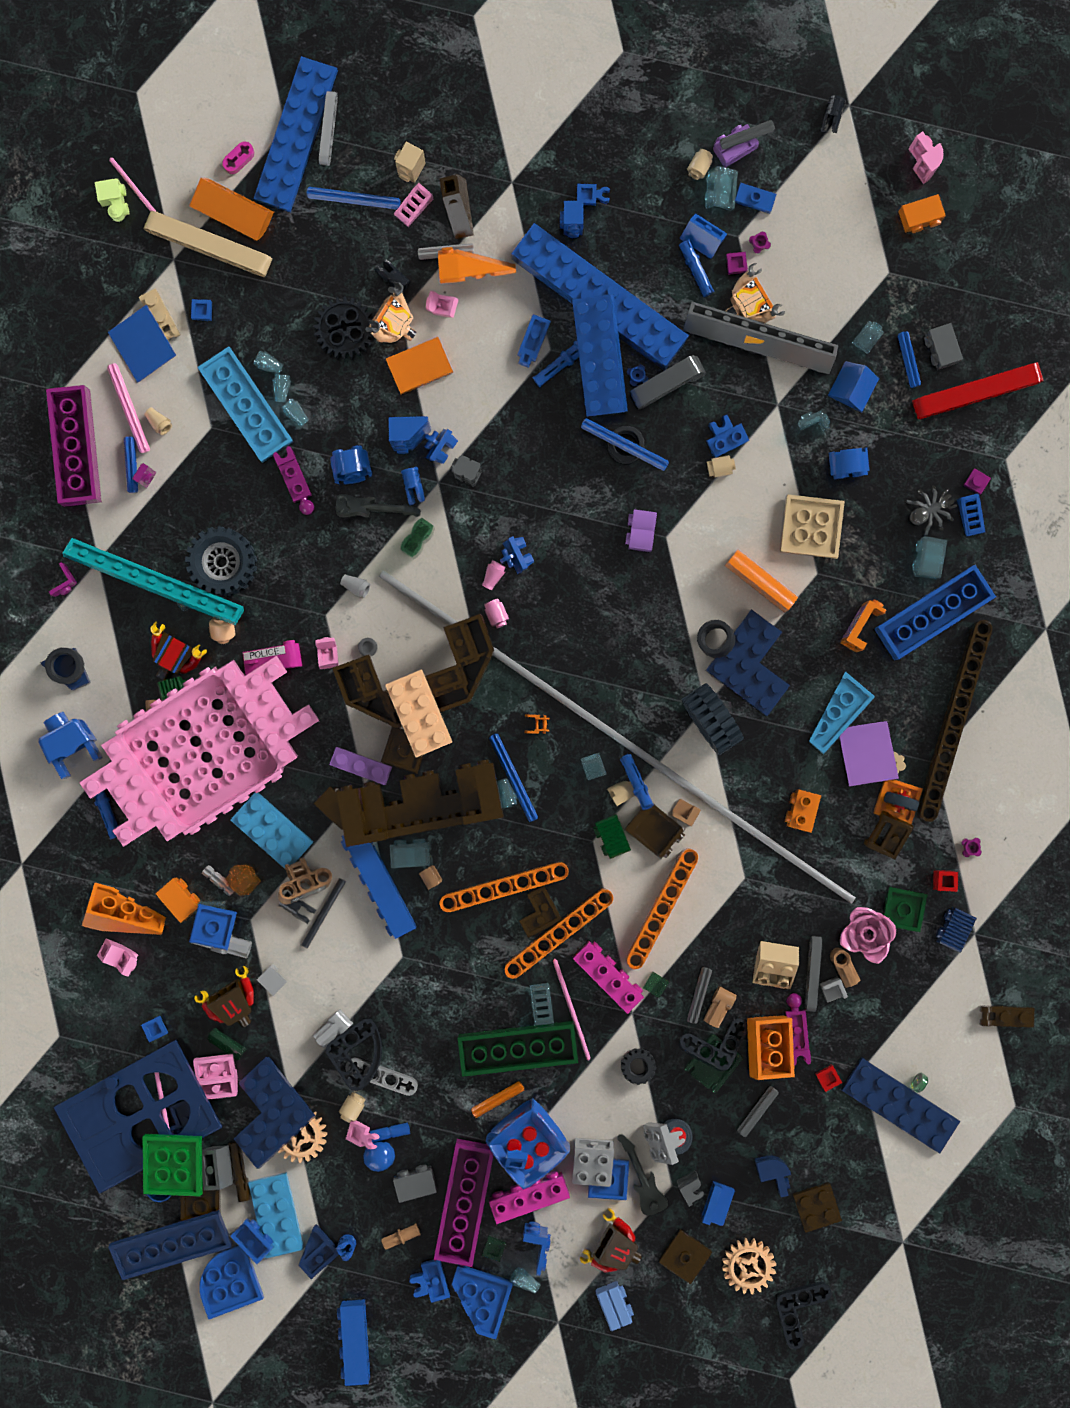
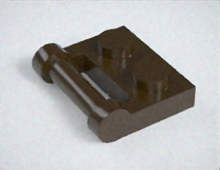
M882 811L879 815L878 823L870 837L864 841V845L895 860L911 834L913 825L892 816L886 811ZM886 823H890L891 826L881 843H876Z

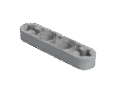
M327 91L319 165L330 166L337 110V92Z
M356 1057L351 1058L353 1063L357 1062V1067L363 1068L364 1065L367 1066L363 1074L365 1076L372 1063ZM350 1062L346 1063V1072L349 1071L351 1068V1066H349ZM382 1066L378 1068V1076L370 1082L408 1096L413 1095L418 1087L415 1078ZM387 1075H394L396 1083L393 1085L387 1084L385 1081ZM400 1078H403L402 1083L405 1084L411 1081L414 1089L411 1088L407 1091L404 1085H400V1088H397Z

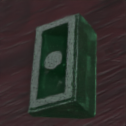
M216 1028L209 1033L207 1040L225 1053L233 1054V1058L237 1061L240 1060L246 1051L245 1047Z

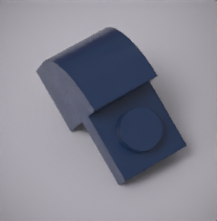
M764 1156L754 1159L760 1181L764 1182L775 1179L780 1197L789 1196L787 1190L790 1189L788 1178L784 1177L791 1175V1172L786 1163L776 1156Z

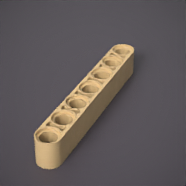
M150 211L144 226V230L153 235L262 277L266 276L272 258L264 253L155 211Z

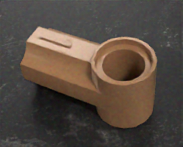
M842 948L833 949L830 953V960L834 963L845 988L856 985L861 980L852 964L850 955ZM844 954V960L837 962V955Z
M719 986L713 995L712 1004L703 1020L719 1028L727 1011L732 1008L737 995Z

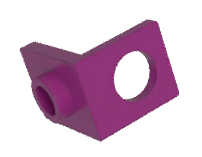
M62 562L59 565L68 580L49 591L50 595L54 597L69 593L72 590L71 587L78 584L67 565Z

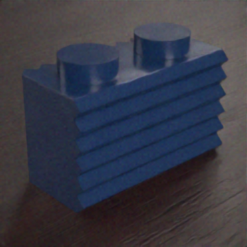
M952 907L944 915V920L946 921L943 928L939 927L937 930L936 942L961 953L977 918Z

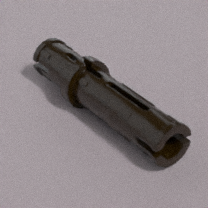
M236 1141L231 1142L228 1145L235 1179L233 1184L236 1185L238 1202L250 1200L247 1184L249 1179L245 1173L242 1150Z

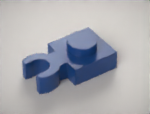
M577 184V201H583V205L596 206V200L607 204L609 203V198H604L602 194L609 193L610 188L603 187L600 190H596L597 184Z

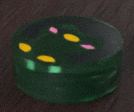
M918 1073L911 1083V1089L917 1093L922 1092L928 1084V1076Z

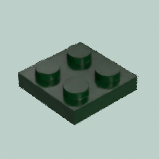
M888 887L883 915L889 918L896 928L921 932L927 894Z

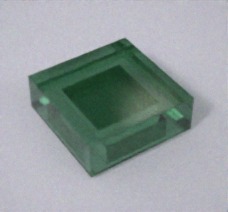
M652 971L643 989L660 998L669 981Z
M488 1235L482 1256L500 1262L506 1242Z

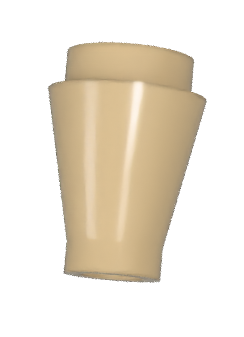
M152 407L146 410L144 416L149 420L156 433L165 435L171 430L172 424L170 419Z

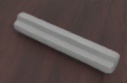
M472 243L418 249L420 260L438 258V251L445 247L474 253Z

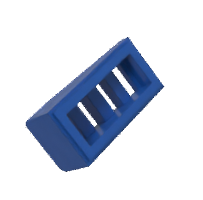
M979 494L959 498L957 502L966 537L984 533L985 527ZM973 501V505L966 506L965 503ZM975 509V513L967 514L968 510ZM977 517V520L968 522V518ZM976 524L979 525V528H975V529H971V530H970V528H969V526H972V525H976Z

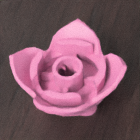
M857 907L850 914V924L841 934L840 945L851 952L860 951L868 961L879 964L889 952L890 942L896 936V927L889 918L869 908ZM869 929L874 932L873 936L871 934L868 935L867 931Z

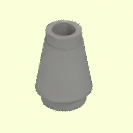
M346 574L341 579L340 584L357 597H365L368 594L370 583L367 580Z

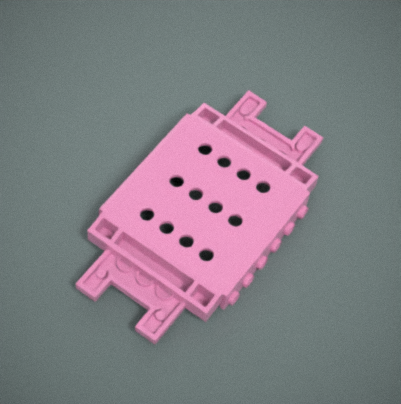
M277 656L245 676L234 660L220 669L216 667L210 669L207 667L199 673L200 677L197 679L190 678L184 682V687L180 690L175 688L166 694L167 698L163 701L160 699L150 704L151 708L147 711L142 709L133 715L134 719L130 722L125 720L117 725L116 735L101 745L111 759V762L79 783L90 799L106 788L128 818L126 822L113 829L114 834L123 847L157 826L166 841H169L181 832L184 835L188 833L193 835L201 829L200 825L205 822L207 825L217 819L216 815L219 813L225 814L233 809L232 805L236 802L243 803L249 798L248 795L253 791L258 793L266 787L264 784L270 780L273 783L282 777L283 767L298 757L288 740L318 722L319 719L309 704L294 714L291 713L271 683L287 673V670ZM220 699L223 702L222 709H214L212 701ZM225 715H231L234 718L232 725L227 726L223 723ZM182 720L190 722L191 727L189 730L184 731L180 728L179 724ZM236 731L244 733L245 738L243 741L237 742L234 739L233 735ZM199 736L202 741L201 745L193 746L190 743L191 737ZM149 741L157 742L158 749L156 751L148 750L147 743ZM247 747L255 749V755L251 758L246 757L244 754V750ZM203 752L211 753L212 760L210 762L202 761L201 754ZM160 757L168 758L169 765L167 767L159 766L158 759ZM214 768L222 769L223 776L221 778L213 777L212 770ZM171 773H177L180 776L178 783H171L169 781ZM181 789H188L191 796L188 799L181 798L179 794Z

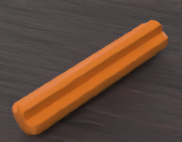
M518 1081L471 1109L472 1114L475 1118H478L523 1092L524 1087L522 1083Z

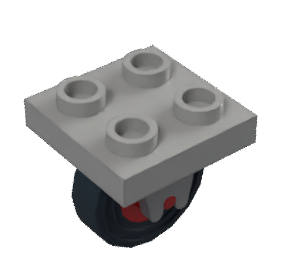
M671 1119L663 1124L648 1122L643 1125L645 1130L644 1137L649 1143L650 1155L655 1162L670 1165L678 1163L677 1155L687 1151L692 1143V1131L689 1125L682 1120Z

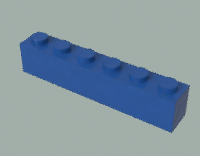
M344 835L341 836L343 839L341 844L345 851L349 850L352 856L349 859L353 867H358L361 873L358 875L360 881L369 888L368 896L372 902H376L378 909H376L381 920L385 919L387 923L385 928L390 937L394 936L396 939L415 929L417 926L373 842L346 847Z

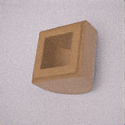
M433 865L419 873L428 890L442 882L439 873Z

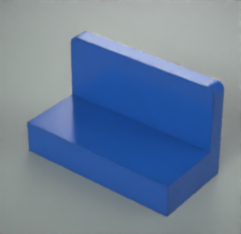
M695 214L688 222L680 239L682 241L690 240L693 248L712 258L720 244L724 241L727 233Z
M712 1182L701 1215L702 1223L710 1225L712 1222L720 1226L724 1225L735 1192L734 1188Z

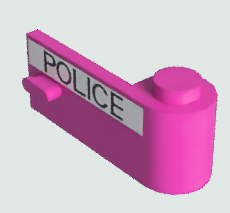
M295 640L284 641V645L242 652L245 674H249L275 656L279 658L285 669L302 667L299 643H295Z

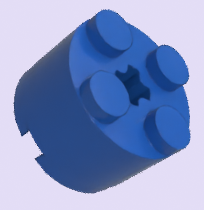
M353 446L351 450L343 451L339 449L332 452L330 463L336 484H339V481H344V484H354L364 481L367 475H369V478L372 476L368 452L363 450L362 446Z
M867 448L829 452L830 471L834 479L849 477V474H852L853 477L868 475L867 471H870Z

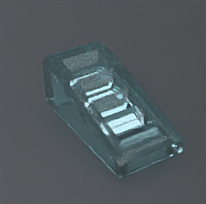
M549 983L530 985L534 1024L554 1023ZM546 990L544 994L535 995V991ZM547 998V1001L536 1002V999ZM548 1006V1009L537 1010V1007ZM549 1014V1017L538 1018V1015Z

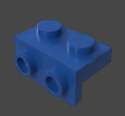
M246 1219L230 1237L257 1265L274 1248L272 1245L274 1241L267 1233L263 1235L258 1230L260 1226L254 1219L251 1221Z

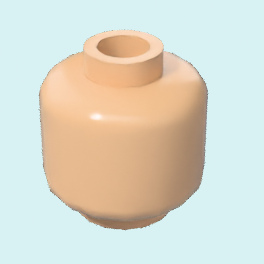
M215 617L210 620V636L214 641L225 644L235 636L234 625Z

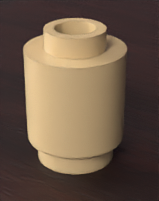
M704 149L696 152L687 168L689 176L696 180L699 178L703 179L712 164L713 155Z
M729 455L707 461L709 476L721 477L733 474L732 470H736L734 458L730 459Z
M352 1092L351 1095L347 1096L339 1110V1113L342 1114L340 1117L349 1123L356 1121L365 1106L364 1102L366 1099Z

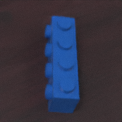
M365 1300L342 1301L340 1308H337V1319L341 1320L338 1337L339 1340H342L343 1346L340 1347V1359H343L344 1367H341V1379H345V1386L369 1384L370 1365Z

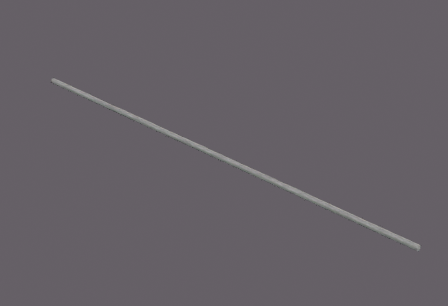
M385 571L381 572L380 578L448 625L457 622ZM493 647L495 650L493 656L849 903L852 904L856 897Z

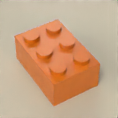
M784 1015L747 1018L749 1076L757 1080L795 1077L792 1018Z

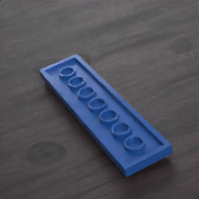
M301 56L254 196V201L291 213L324 114L327 91L331 92L338 72L336 67Z

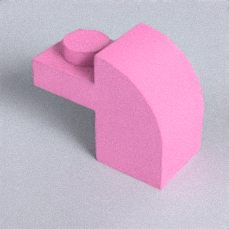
M105 939L97 956L103 963L114 966L121 974L129 976L130 972L136 967L138 954L117 942Z

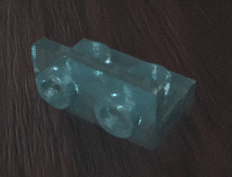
M721 166L709 170L706 177V208L714 206L727 210L735 208L738 171Z

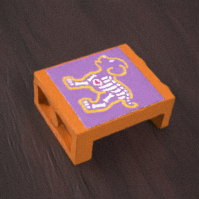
M869 600L863 603L840 643L854 652L864 650L867 643L857 637L871 613L880 616L886 612V609L882 608L884 605L877 600Z

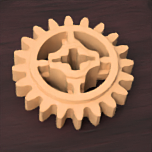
M322 1117L314 1118L309 1122L315 1135L309 1131L307 1124L301 1130V1135L304 1137L299 1141V1135L296 1134L291 1139L292 1146L287 1143L278 1153L285 1151V1159L291 1155V1162L296 1157L299 1163L303 1161L304 1157L307 1162L310 1161V1155L316 1158L318 1156L316 1150L319 1152L323 1150L320 1144L323 1145L327 1142L322 1139V1137L327 1135V1132H322L326 1125L319 1124ZM303 1143H313L312 1147L300 1150Z
M745 1238L744 1244L737 1240L738 1246L735 1247L731 1244L732 1252L725 1251L728 1258H722L723 1263L727 1264L722 1266V1270L726 1272L724 1277L725 1279H730L728 1281L730 1286L735 1284L736 1291L742 1287L743 1294L746 1293L747 1289L753 1294L754 1288L761 1292L760 1286L763 1285L767 1288L766 1280L773 1281L770 1274H776L775 1269L771 1268L776 1266V1262L772 1260L774 1255L773 1253L768 1254L770 1249L768 1246L763 1248L762 1241L756 1245L754 1238L751 1243ZM745 1252H752L746 1256L741 1255ZM759 1256L764 1259L763 1269L758 1265ZM734 1263H737L740 1267L739 1276L734 1273ZM752 1263V1266H753V1267H752V1268H751V1267H748V1268L746 1269L745 1265H746V1264H747V1265H750V1264ZM752 1276H756V1277H757V1278L752 1279V1280H746V1279H748V1278H750V1277H752Z

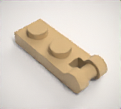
M156 288L139 296L143 306H148L168 342L170 338L174 336L176 338L181 335ZM169 326L171 330L164 332L163 329Z

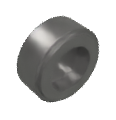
M363 638L358 644V650L363 656L369 654L373 656L378 650V645L372 638Z

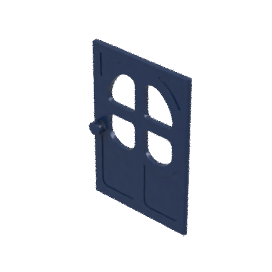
M176 1040L54 1107L99 1194L143 1171V1148L138 1146L131 1136V1131L135 1124L149 1118L152 1120L159 1135H174L170 1132L161 1111L175 1102L185 1100L190 1106L189 1120L185 1128L176 1135L202 1136L204 1138L222 1128V1124ZM159 1072L171 1075L177 1081V1090L158 1101L154 1100L143 1080L144 1076L148 1073ZM125 1085H133L143 1103V1109L130 1116L120 1114L115 1106V1095Z

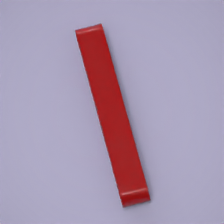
M1037 362L926 395L912 402L917 419L919 420L1030 387L1044 380Z

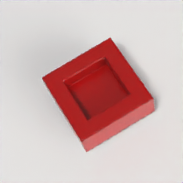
M832 1064L815 1073L825 1092L842 1083Z

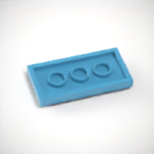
M255 792L231 819L238 828L284 868L286 864L296 863L314 842L260 793Z
M287 1172L249 1181L257 1223L260 1226L259 1231L263 1235L267 1233L274 1241L272 1243L274 1248L265 1256V1259L303 1250V1240Z

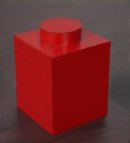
M934 870L933 889L937 891L958 892V872Z

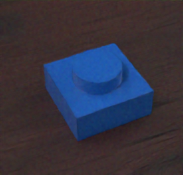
M192 299L191 319L212 321V301Z
M161 1016L141 1025L149 1042L168 1033Z
M508 1150L505 1167L525 1169L528 1153L520 1150Z

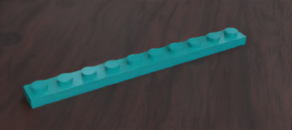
M71 538L63 551V556L232 625L237 624L244 611V607L74 538Z

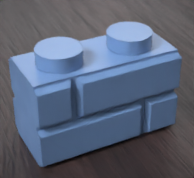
M615 1281L596 1289V1295L610 1331L632 1323L631 1316L634 1313L631 1305H626L624 1300L627 1295L623 1285L619 1287L618 1282Z

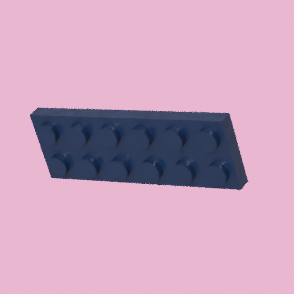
M862 1057L841 1088L843 1092L939 1154L961 1122Z
M217 1210L112 1242L108 1248L121 1279L125 1280L231 1248L233 1243L221 1213Z

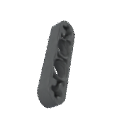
M811 936L809 944L805 1010L810 1012H816L822 950V937Z

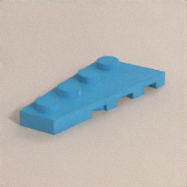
M845 672L809 742L824 755L875 696Z

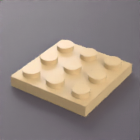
M787 494L780 552L837 559L839 555L844 501Z

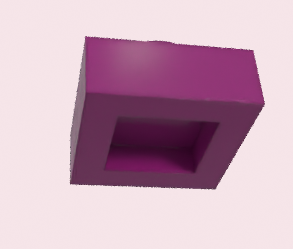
M746 252L726 255L728 275L748 271Z
M974 468L963 486L981 495L991 478Z

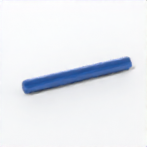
M316 187L307 188V197L311 199L398 209L401 203L399 198Z
M587 418L584 419L581 425L582 429L663 471L669 464L668 460Z
M494 734L490 736L489 740L528 821L536 820L538 816L499 735Z

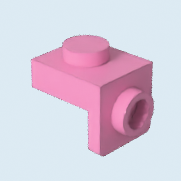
M430 291L429 297L426 300V309L437 316L454 318L458 299Z
M325 637L316 640L319 668L326 669L339 666L335 639Z

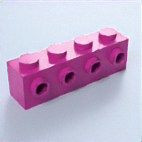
M588 941L573 956V959L628 1014L644 998L641 994L643 989L637 983L632 984L628 980L630 976L623 969L619 971L614 966L616 962L609 955L605 957L601 953L603 949L595 941L593 943Z
M557 1171L550 1172L546 1175L547 1177L540 1179L526 1189H522L517 1184L510 1187L509 1191L503 1192L500 1190L494 1192L492 1197H489V1204L496 1224L569 1199L570 1193L563 1173H558Z

